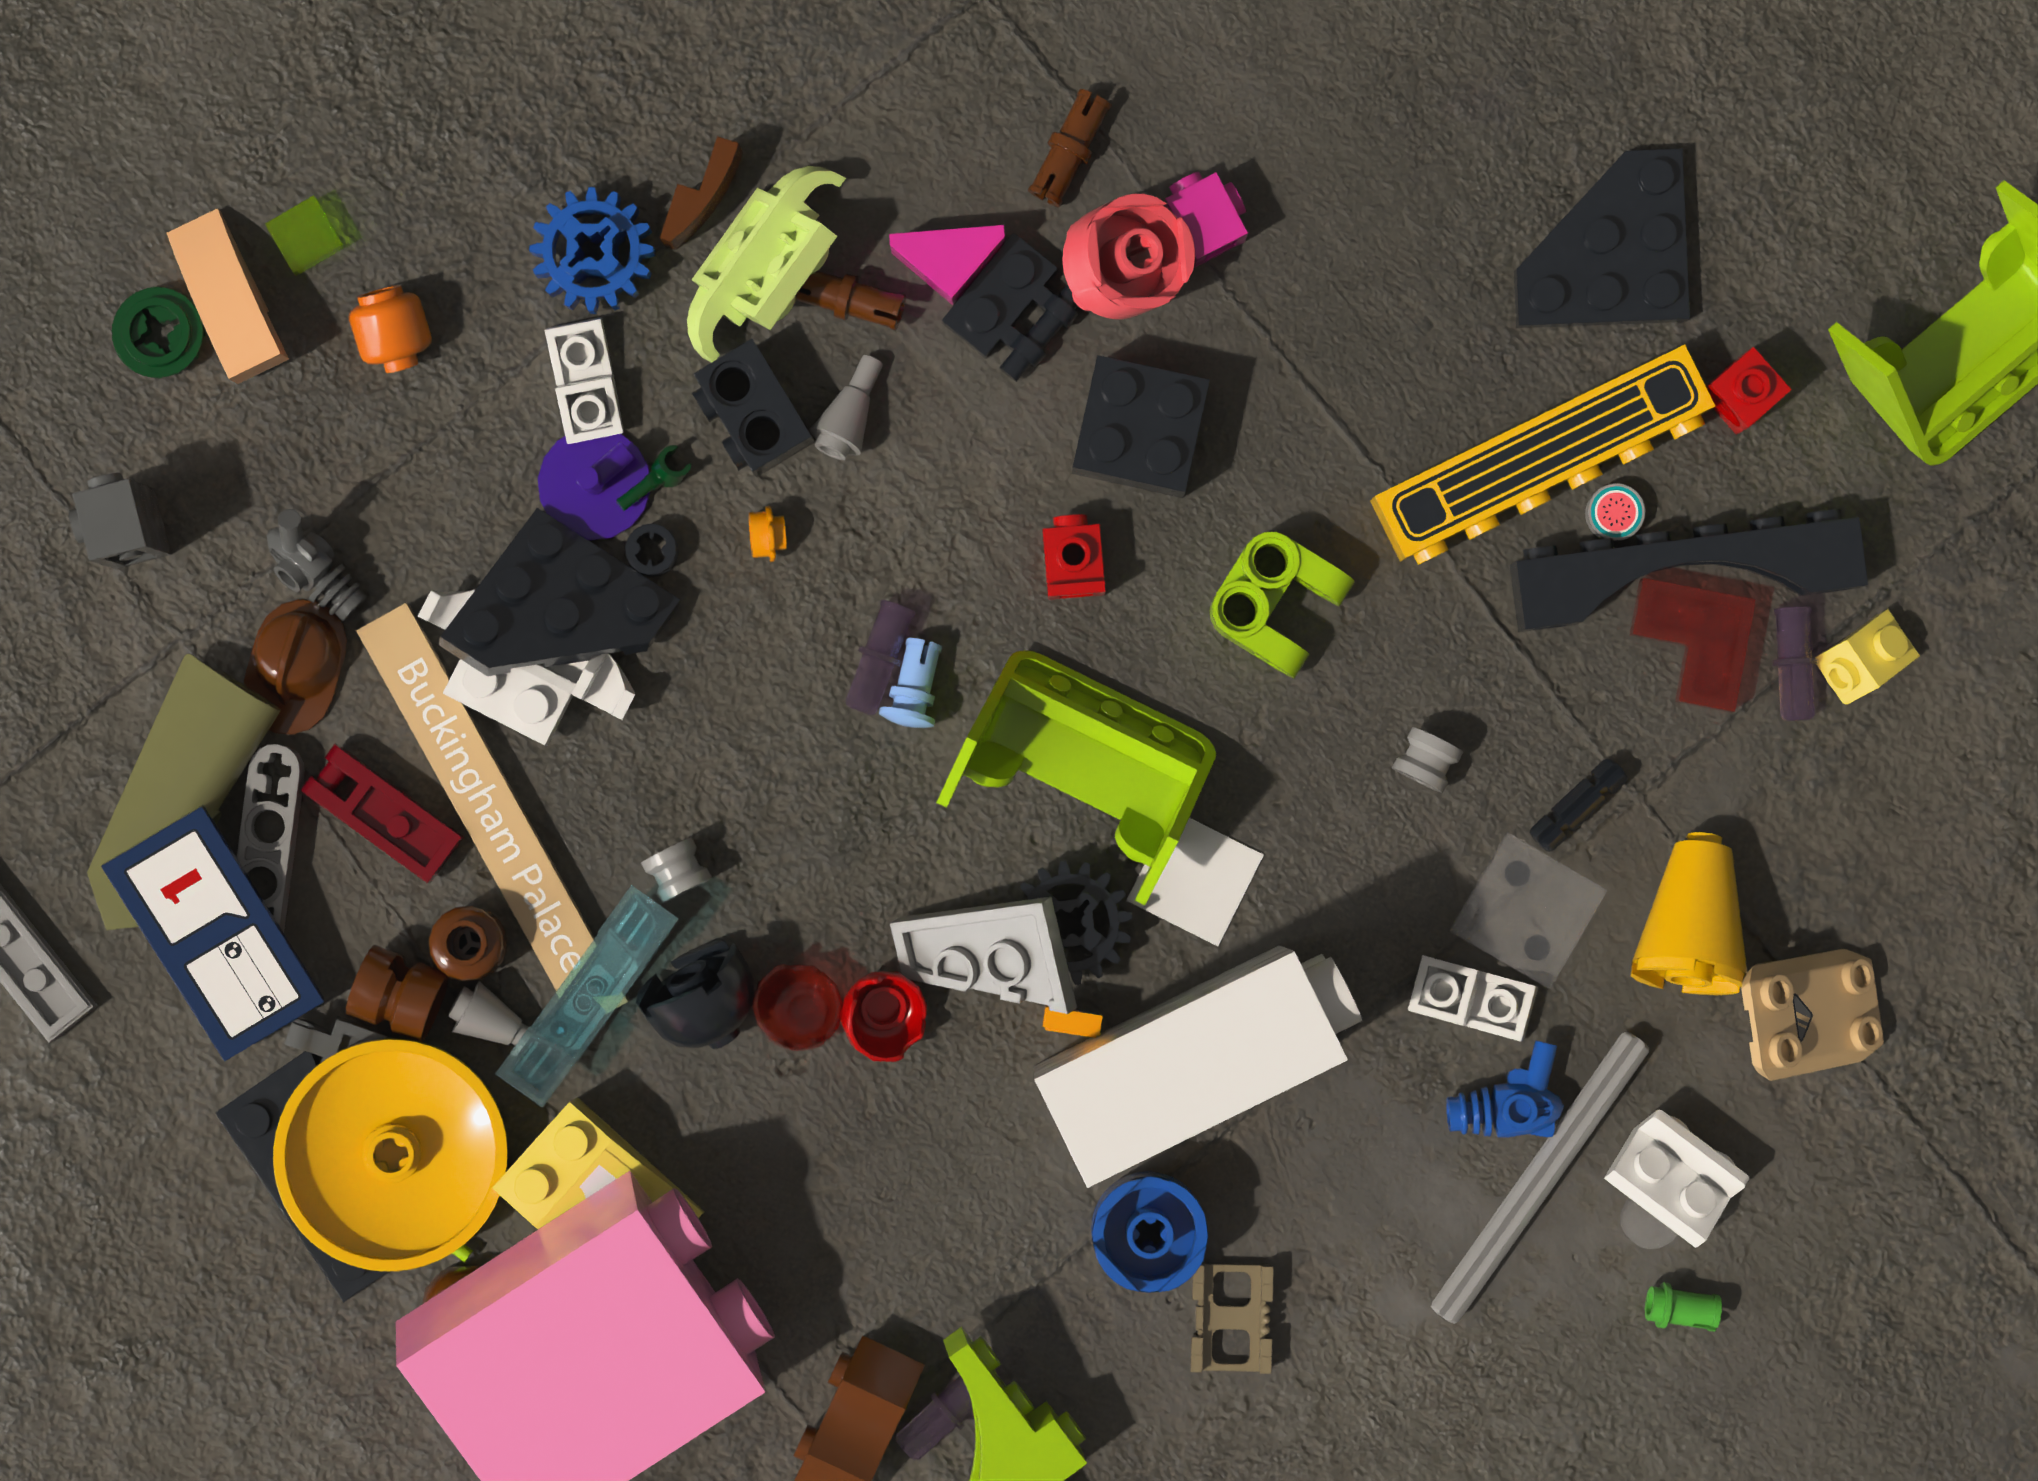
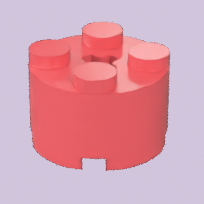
M1129 194L1088 212L1072 224L1067 231L1062 259L1064 275L1077 306L1105 318L1128 319L1170 302L1176 297L1184 283L1188 282L1195 263L1194 241L1190 229L1181 217L1177 218L1164 206L1167 203L1155 196Z

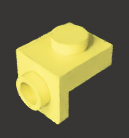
M1886 609L1871 618L1841 642L1815 657L1814 661L1844 704H1849L1881 687L1920 657V655L1890 611Z

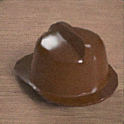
M298 599L278 606L266 616L258 630L245 673L244 685L281 709L269 729L274 733L294 735L311 729L324 718L333 700L341 668L345 660L347 637L343 623L335 614L330 615V608L320 607L317 601L312 603L309 600Z

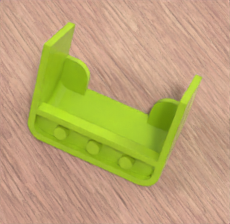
M2005 180L1996 187V191L2008 224L1990 235L1982 246L1979 267L1984 280L1901 350L1900 346L1888 337H1877L1863 343L1837 322L1828 329L1851 382L1907 448L1923 462L1931 466L1939 465L1950 459L2038 384V204Z
M1026 650L1017 651L1009 657L974 722L936 803L947 808L963 776L972 779L981 786L1003 787L1013 781L1018 770L1120 820L1115 831V840L1118 846L1131 860L1149 866L1135 898V901L1146 905L1180 840L1216 758V751L1211 741L1202 733L1040 653Z

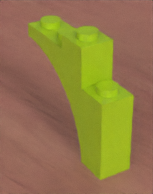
M961 1326L943 1340L948 1356L961 1375L972 1403L975 1421V1450L969 1481H1064L1087 1464L1079 1445L1086 1440V1437L1071 1415L1065 1411L1060 1416H1057L1047 1401L1034 1410L1031 1401L1016 1381L1006 1386L995 1372V1369L1001 1363L983 1337L980 1336L975 1341H972Z

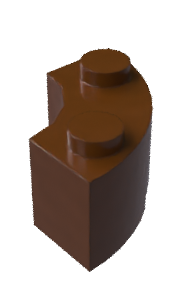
M863 1335L853 1356L842 1351L828 1380V1383L837 1387L821 1424L818 1429L809 1424L807 1425L793 1455L803 1460L794 1481H872L925 1365Z

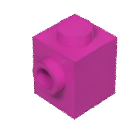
M1195 172L1169 187L1173 195L1165 198V203L1167 204L1164 206L1177 218L1181 217L1190 229L1195 247L1194 268L1245 242L1248 232L1239 216L1246 213V209L1232 182L1223 185L1217 172L1204 179L1200 172Z

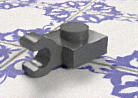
M337 1016L332 1032L313 1022L297 1018L292 1021L284 1044L322 1056L321 1062L342 1049L370 1040L392 1038V1034Z

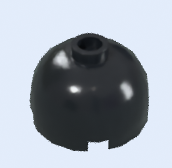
M719 940L701 945L671 961L672 966L679 970L662 982L655 973L638 992L636 1004L648 1023L664 1040L677 1047L700 1048L709 1045L712 1049H718L732 1042L740 1034L739 1026L747 1018L753 1005L754 979L747 962L737 946L732 943L729 948L725 940Z

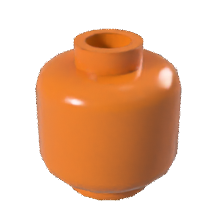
M401 285L384 287L358 296L359 305L351 310L349 322L361 359L367 364H383L386 373L397 372L418 365L419 362L416 354L428 348L432 341L419 297L414 293L403 292Z

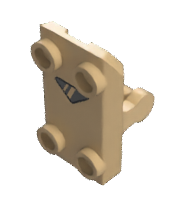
M1839 949L1786 960L1758 963L1743 978L1741 990L1744 1011L1749 1010L1753 1042H1749L1752 1064L1759 1074L1770 1081L1858 1063L1884 1044L1872 960L1868 957L1847 949Z

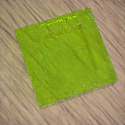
M314 195L265 223L295 275L301 274L345 248L343 241L322 205Z

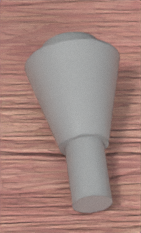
M863 355L849 386L843 388L809 429V433L817 439L815 447L822 453L839 460H845L848 454L855 456L861 454L871 399L869 395L883 367L879 360Z
M480 981L473 990L465 986L462 987L447 1015L456 1021L452 1032L505 1045L511 1043L521 1049L524 1048L536 1032V1030L521 1023L522 1019Z

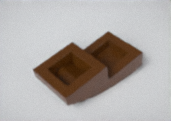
M717 136L700 190L677 184L660 236L665 247L677 250L704 225L727 192L742 158L743 152L739 143Z

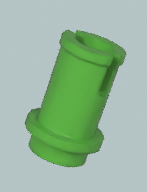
M1665 1282L1661 1283L1660 1287L1651 1286L1647 1292L1645 1318L1647 1321L1655 1322L1658 1328L1664 1329L1668 1324H1675L1715 1332L1720 1324L1722 1300L1718 1294L1708 1295L1674 1290L1670 1283Z

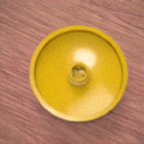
M394 1038L370 1040L352 1045L331 1055L307 1074L294 1090L280 1116L273 1147L274 1175L279 1195L290 1218L301 1233L320 1250L341 1262L362 1269L374 1271L411 1270L429 1265L452 1254L466 1244L487 1221L500 1196L492 1187L506 1173V1131L501 1113L491 1092L481 1078L460 1059L438 1047L415 1040Z

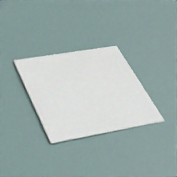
M1189 818L1180 840L1146 905L1135 901L1149 869V866L1145 864L1126 901L1219 946L1264 855Z

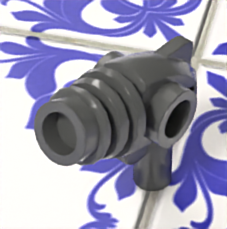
M293 509L282 511L278 516L279 527L270 529L266 536L269 552L278 563L274 567L276 576L285 586L295 592H299L302 588L307 592L315 587L316 590L308 600L314 603L324 595L325 597L319 603V606L325 608L332 603L333 606L329 610V614H336L342 621H345L367 596L359 590V583L353 584L350 588L347 586L352 580L350 573L341 580L339 579L346 569L343 563L333 572L330 571L333 566L332 558L334 557L332 548L316 533L309 532L306 536H303L300 514Z

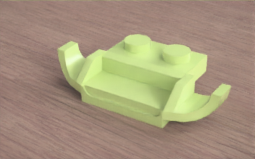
M807 166L786 174L768 192L759 188L754 191L692 278V281L699 285V288L689 307L687 317L688 335L694 349L702 358L712 363L720 356L713 344V331L722 316L738 326H741L745 319L749 318L771 330L777 321L783 319L791 311L795 303V295L810 274L815 273L823 266L828 257L829 248L837 238V235L822 223L816 221L820 215L806 205L804 201L820 185L833 184L840 187L845 181V177L824 167Z

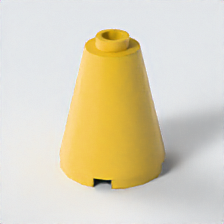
M1691 832L1687 834V840L1678 841L1674 844L1631 963L1630 976L1636 981L1664 989V980L1673 984L1682 985V993L1730 995L1740 992L1743 978L1747 973L1733 852L1730 847L1721 844L1722 837L1706 832Z

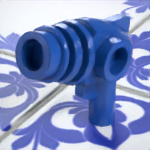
M1535 1040L1528 1070L1517 1068L1510 1070L1507 1075L1508 1083L1495 1084L1493 1086L1491 1100L1487 1087L1480 1089L1479 1101L1476 1090L1469 1092L1468 1102H1466L1463 1092H1460L1457 1097H1447L1446 1113L1449 1132L1461 1131L1465 1135L1470 1124L1472 1133L1479 1135L1480 1124H1482L1484 1136L1490 1137L1493 1123L1498 1138H1509L1527 1134L1553 1137L1555 1121L1561 1117L1564 1109L1560 1097L1547 1089L1557 1045Z

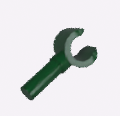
M677 445L665 447L653 462L652 471L644 476L642 481L616 499L617 504L623 511L660 486L675 487L682 482L690 471L692 464L689 463L681 471H672L665 464V461L678 449Z

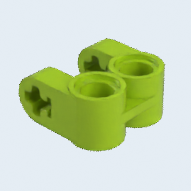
M1264 532L1255 536L1246 545L1217 591L1210 606V620L1215 630L1223 637L1281 673L1295 679L1310 654L1296 643L1265 625L1266 621L1292 580L1337 606L1342 604L1355 581L1349 575L1286 535L1278 532ZM1272 547L1282 553L1285 559V568L1281 575L1268 578L1256 570L1254 556L1259 549ZM1234 595H1242L1253 603L1255 616L1250 624L1236 626L1226 619L1224 604L1228 598Z

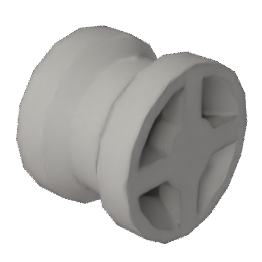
M1412 727L1407 736L1409 747L1405 755L1396 758L1392 769L1430 789L1443 793L1448 784L1446 773L1450 765L1459 762L1463 751L1428 732Z
M692 837L641 862L645 872L653 875L659 885L656 894L661 904L712 879L708 868L700 866L695 857L697 846Z

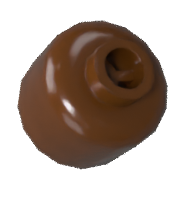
M475 906L455 907L442 914L433 925L429 937L430 955L437 968L448 977L462 981L482 979L495 972L503 962L508 947L506 931L500 920L488 910ZM471 932L480 936L481 943L474 941ZM465 936L467 943L462 948V939ZM472 947L480 948L475 954L470 955L467 953Z

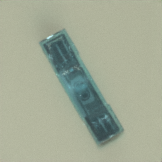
M631 885L599 929L598 935L495 1074L543 1108L612 1016L679 918Z

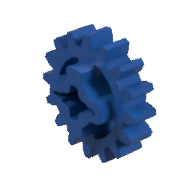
M589 187L586 201L579 202L576 196L571 191L565 193L567 207L560 210L557 206L549 203L546 208L553 218L550 224L535 222L533 226L535 231L544 237L543 243L529 245V252L533 256L544 259V262L538 264L533 269L534 274L538 279L552 277L553 279L548 283L545 291L552 298L565 291L564 305L570 310L575 309L580 299L585 300L590 314H597L599 301L606 300L614 311L620 309L618 294L625 291L629 296L636 298L639 293L632 283L636 277L650 279L652 275L650 270L641 264L642 259L656 256V250L653 246L641 243V240L649 236L652 230L648 223L633 225L640 211L634 204L625 207L621 211L619 209L621 197L617 192L612 191L606 201L602 202L595 187ZM590 214L607 216L599 224H581L577 220L581 216ZM562 234L567 240L566 256L560 261L561 265L558 267L555 252L558 238ZM628 235L630 255L628 263L624 268L618 261L619 246L625 241L624 237ZM588 240L595 245L601 243L600 248L604 256L597 262L591 257L585 258L586 254L581 247ZM586 278H605L609 282L604 286L593 288L576 285L577 283L581 284Z

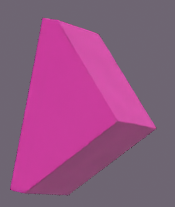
M1004 225L889 234L892 254L951 305L958 301L1005 243Z

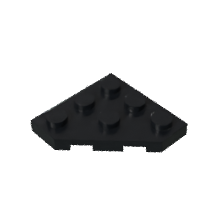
M1683 148L1625 151L1514 271L1516 329L1687 322L1690 319Z
M536 508L440 636L439 646L486 676L510 673L512 668L537 664L551 667L589 661L591 656L624 651V655L646 652L677 611L680 599L539 508Z

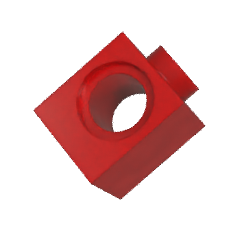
M1754 347L1740 355L1706 386L1715 404L1713 409L1736 435L1754 424L1792 390Z

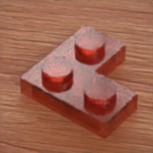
M1642 578L1639 581L1629 635L1685 646L1675 702L1732 713L1736 709L1756 599Z

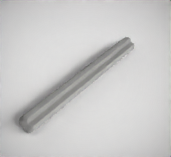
M1624 1032L1619 1036L1555 1127L1553 1137L1547 1138L1432 1301V1309L1442 1318L1455 1324L1465 1314L1649 1053L1648 1045L1629 1032Z

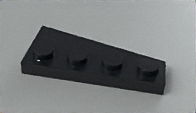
M304 1051L215 1112V1114L344 1303L389 1271H374L351 1266L320 1250L301 1233L292 1221L279 1195L274 1175L273 1147L280 1116L297 1086L307 1074L320 1064L316 1054Z

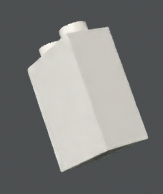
M1279 945L1100 1033V1036L1097 1035L1096 1038H1089L1035 1065L1034 1080L1087 1188L1347 1061L1348 1059L1335 1034L1361 1022L1362 1018L1340 971L1331 957L1325 959L1323 954H1320L1300 963L1295 951Z

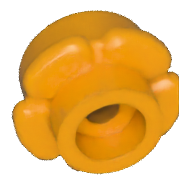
M766 506L765 511L749 512L752 558L769 557L770 562H774L776 560L775 550H786L784 516H773L770 506Z

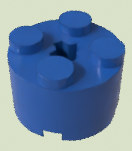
M1154 1171L1127 1175L1113 1183L1103 1193L1093 1212L1091 1235L1096 1258L1105 1273L1114 1282L1126 1289L1146 1293L1173 1290L1188 1281L1196 1273L1204 1260L1208 1243V1227L1205 1214L1192 1191L1172 1176ZM1142 1220L1149 1224L1154 1223L1156 1220L1161 1221L1162 1224L1159 1227L1162 1237L1161 1241L1157 1244H1154L1149 1239L1141 1244L1137 1242L1136 1239L1140 1235L1137 1224Z

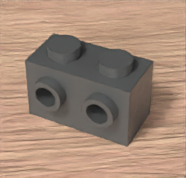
M111 473L89 479L87 481L89 489L72 493L76 509L69 511L70 524L76 541L79 544L85 542L89 561L119 569L171 555L155 489L136 482L134 478L123 479L122 473Z

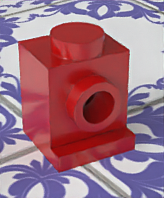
M1086 514L1053 517L1054 528L1042 529L1048 600L1104 596L1106 590L1100 524L1088 525ZM1076 544L1084 550L1085 558L1080 564L1069 565L1064 561L1062 552L1068 545Z

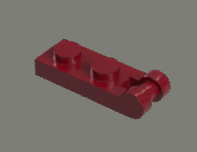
M335 743L325 756L328 760L326 766L317 778L312 775L302 787V792L426 883H431L464 839V836L366 766L352 753ZM346 775L359 783L347 800L335 792Z

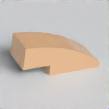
M217 208L167 232L187 288L228 379L239 384L289 360L267 314L269 310L221 211Z

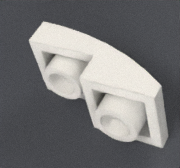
M602 317L546 328L544 331L557 385L555 391L567 444L624 433Z
M1422 955L1408 1011L1524 1042L1538 987Z

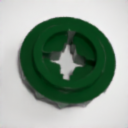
M165 287L146 288L132 294L121 304L112 324V341L121 361L132 371L155 379L182 374L192 361L199 358L202 339L206 336L201 318L193 303L183 294ZM148 313L163 325L179 323L173 327L174 330L167 334V339L170 343L168 347L171 352L168 353L167 350L155 342L143 343L138 346V344L146 340L145 337L152 333L151 326L149 325L151 320L147 315Z

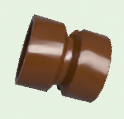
M373 945L366 954L352 985L346 1005V1014L374 1025L379 1024L383 1020L390 1021L392 1032L418 1042H424L440 1011L450 977L441 970L421 962L410 968L406 965L405 956L378 945Z

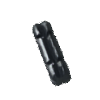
M1611 758L1604 759L1590 772L1592 777L1589 780L1586 778L1582 779L1551 809L1553 814L1550 817L1544 815L1531 828L1530 834L1539 846L1546 851H1554L1567 839L1565 833L1569 830L1571 832L1575 831L1607 801L1605 796L1608 793L1614 794L1627 782L1628 776L1619 764Z

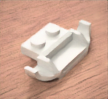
M475 590L430 591L418 617L446 630ZM609 653L591 656L589 661L551 667L537 664L512 668L510 673L493 676L484 675L460 659L443 691V694L545 746H548L573 696L623 720L635 696V692L622 669Z

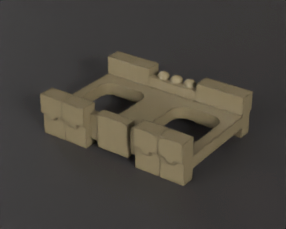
M1201 1263L1196 1273L1192 1276V1300H1198V1304H1195V1329L1197 1334L1191 1336L1190 1371H1246L1271 1374L1272 1338L1266 1335L1270 1332L1268 1326L1270 1317L1267 1313L1270 1312L1271 1308L1266 1302H1273V1266H1270V1264ZM1219 1272L1247 1273L1251 1278L1250 1301L1243 1306L1216 1304L1213 1300L1214 1276ZM1219 1329L1247 1331L1250 1336L1248 1360L1244 1363H1219L1214 1361L1212 1358L1213 1333Z

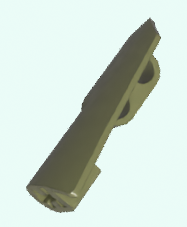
M186 654L180 664L87 871L106 930L139 926L101 868V865L201 805L205 806L217 826L222 814L219 811L220 806L281 711L278 706L227 673L215 671L193 654Z

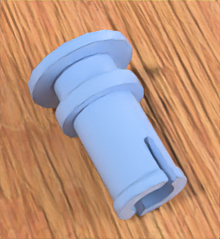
M918 638L906 639V650L897 686H892L889 697L894 699L892 707H880L879 715L905 727L930 728L934 727L935 719L925 715L926 708L932 707L935 696L931 695L930 691L942 646L931 641L928 646H924L925 640Z

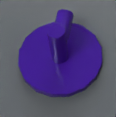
M622 434L567 444L566 436L557 440L543 458L538 475L540 502L548 515L589 541L611 539L632 528L645 512L651 492L625 511L619 507L616 499L642 481L644 476L650 473L649 466L639 448Z

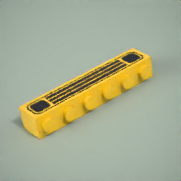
M1684 344L1374 496L1370 502L1399 561L1401 562L1414 556L1417 564L1420 565L1448 551L1449 549L1444 540L1464 530L1469 540L1496 528L1500 525L1496 515L1513 506H1516L1520 515L1552 500L1547 490L1558 484L1568 481L1573 490L1602 476L1599 464L1619 455L1624 465L1653 451L1654 448L1650 439L1670 430L1675 440L1706 425L1701 415L1715 407V404Z

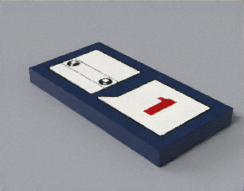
M204 805L199 806L101 865V868L224 1062L325 1001L324 996Z

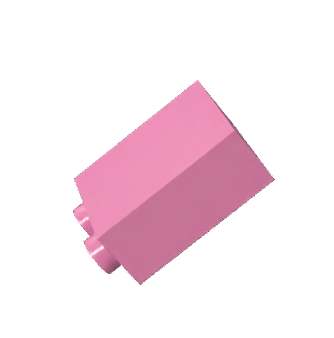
M628 1171L397 1320L396 1366L481 1481H629L764 1394L765 1388L755 1350L772 1340L775 1335L762 1309L741 1280L737 1278L715 1292L693 1261V1259L712 1248V1244L700 1220L681 1193L674 1188L652 1202L632 1172Z

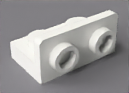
M1656 1110L1632 1130L1604 1177L1605 1180L1695 1248L1707 1240L1730 1198L1744 1189L1750 1179L1746 1173L1735 1166L1730 1157L1711 1148L1690 1132L1681 1120L1669 1116L1662 1110Z

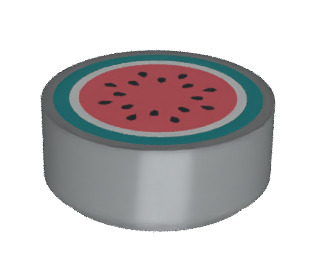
M1618 483L1606 485L1593 493L1585 509L1586 522L1592 533L1600 539L1614 538V542L1623 541L1633 536L1642 526L1645 517V507L1640 495L1633 488Z

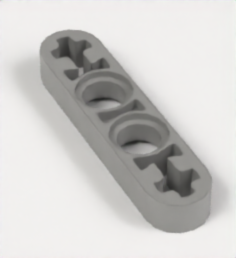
M273 744L258 749L252 756L248 767L237 859L248 876L254 869L262 866L274 872L277 878L276 891L270 898L263 901L268 908H274L273 917L284 933L305 767L300 754L293 748ZM276 754H282V764L291 766L290 777H281L277 788V795L289 794L288 806L276 801H257L259 791L271 794L272 776L263 774L264 763H273ZM266 810L276 811L282 816L285 824L283 835L273 843L261 841L254 829L256 818Z

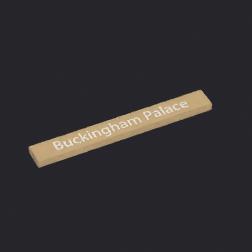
M404 603L356 631L561 998L599 944L466 705L443 694L450 676L411 606L408 603ZM624 989L620 995L593 996L607 1011L606 1014L630 1001Z

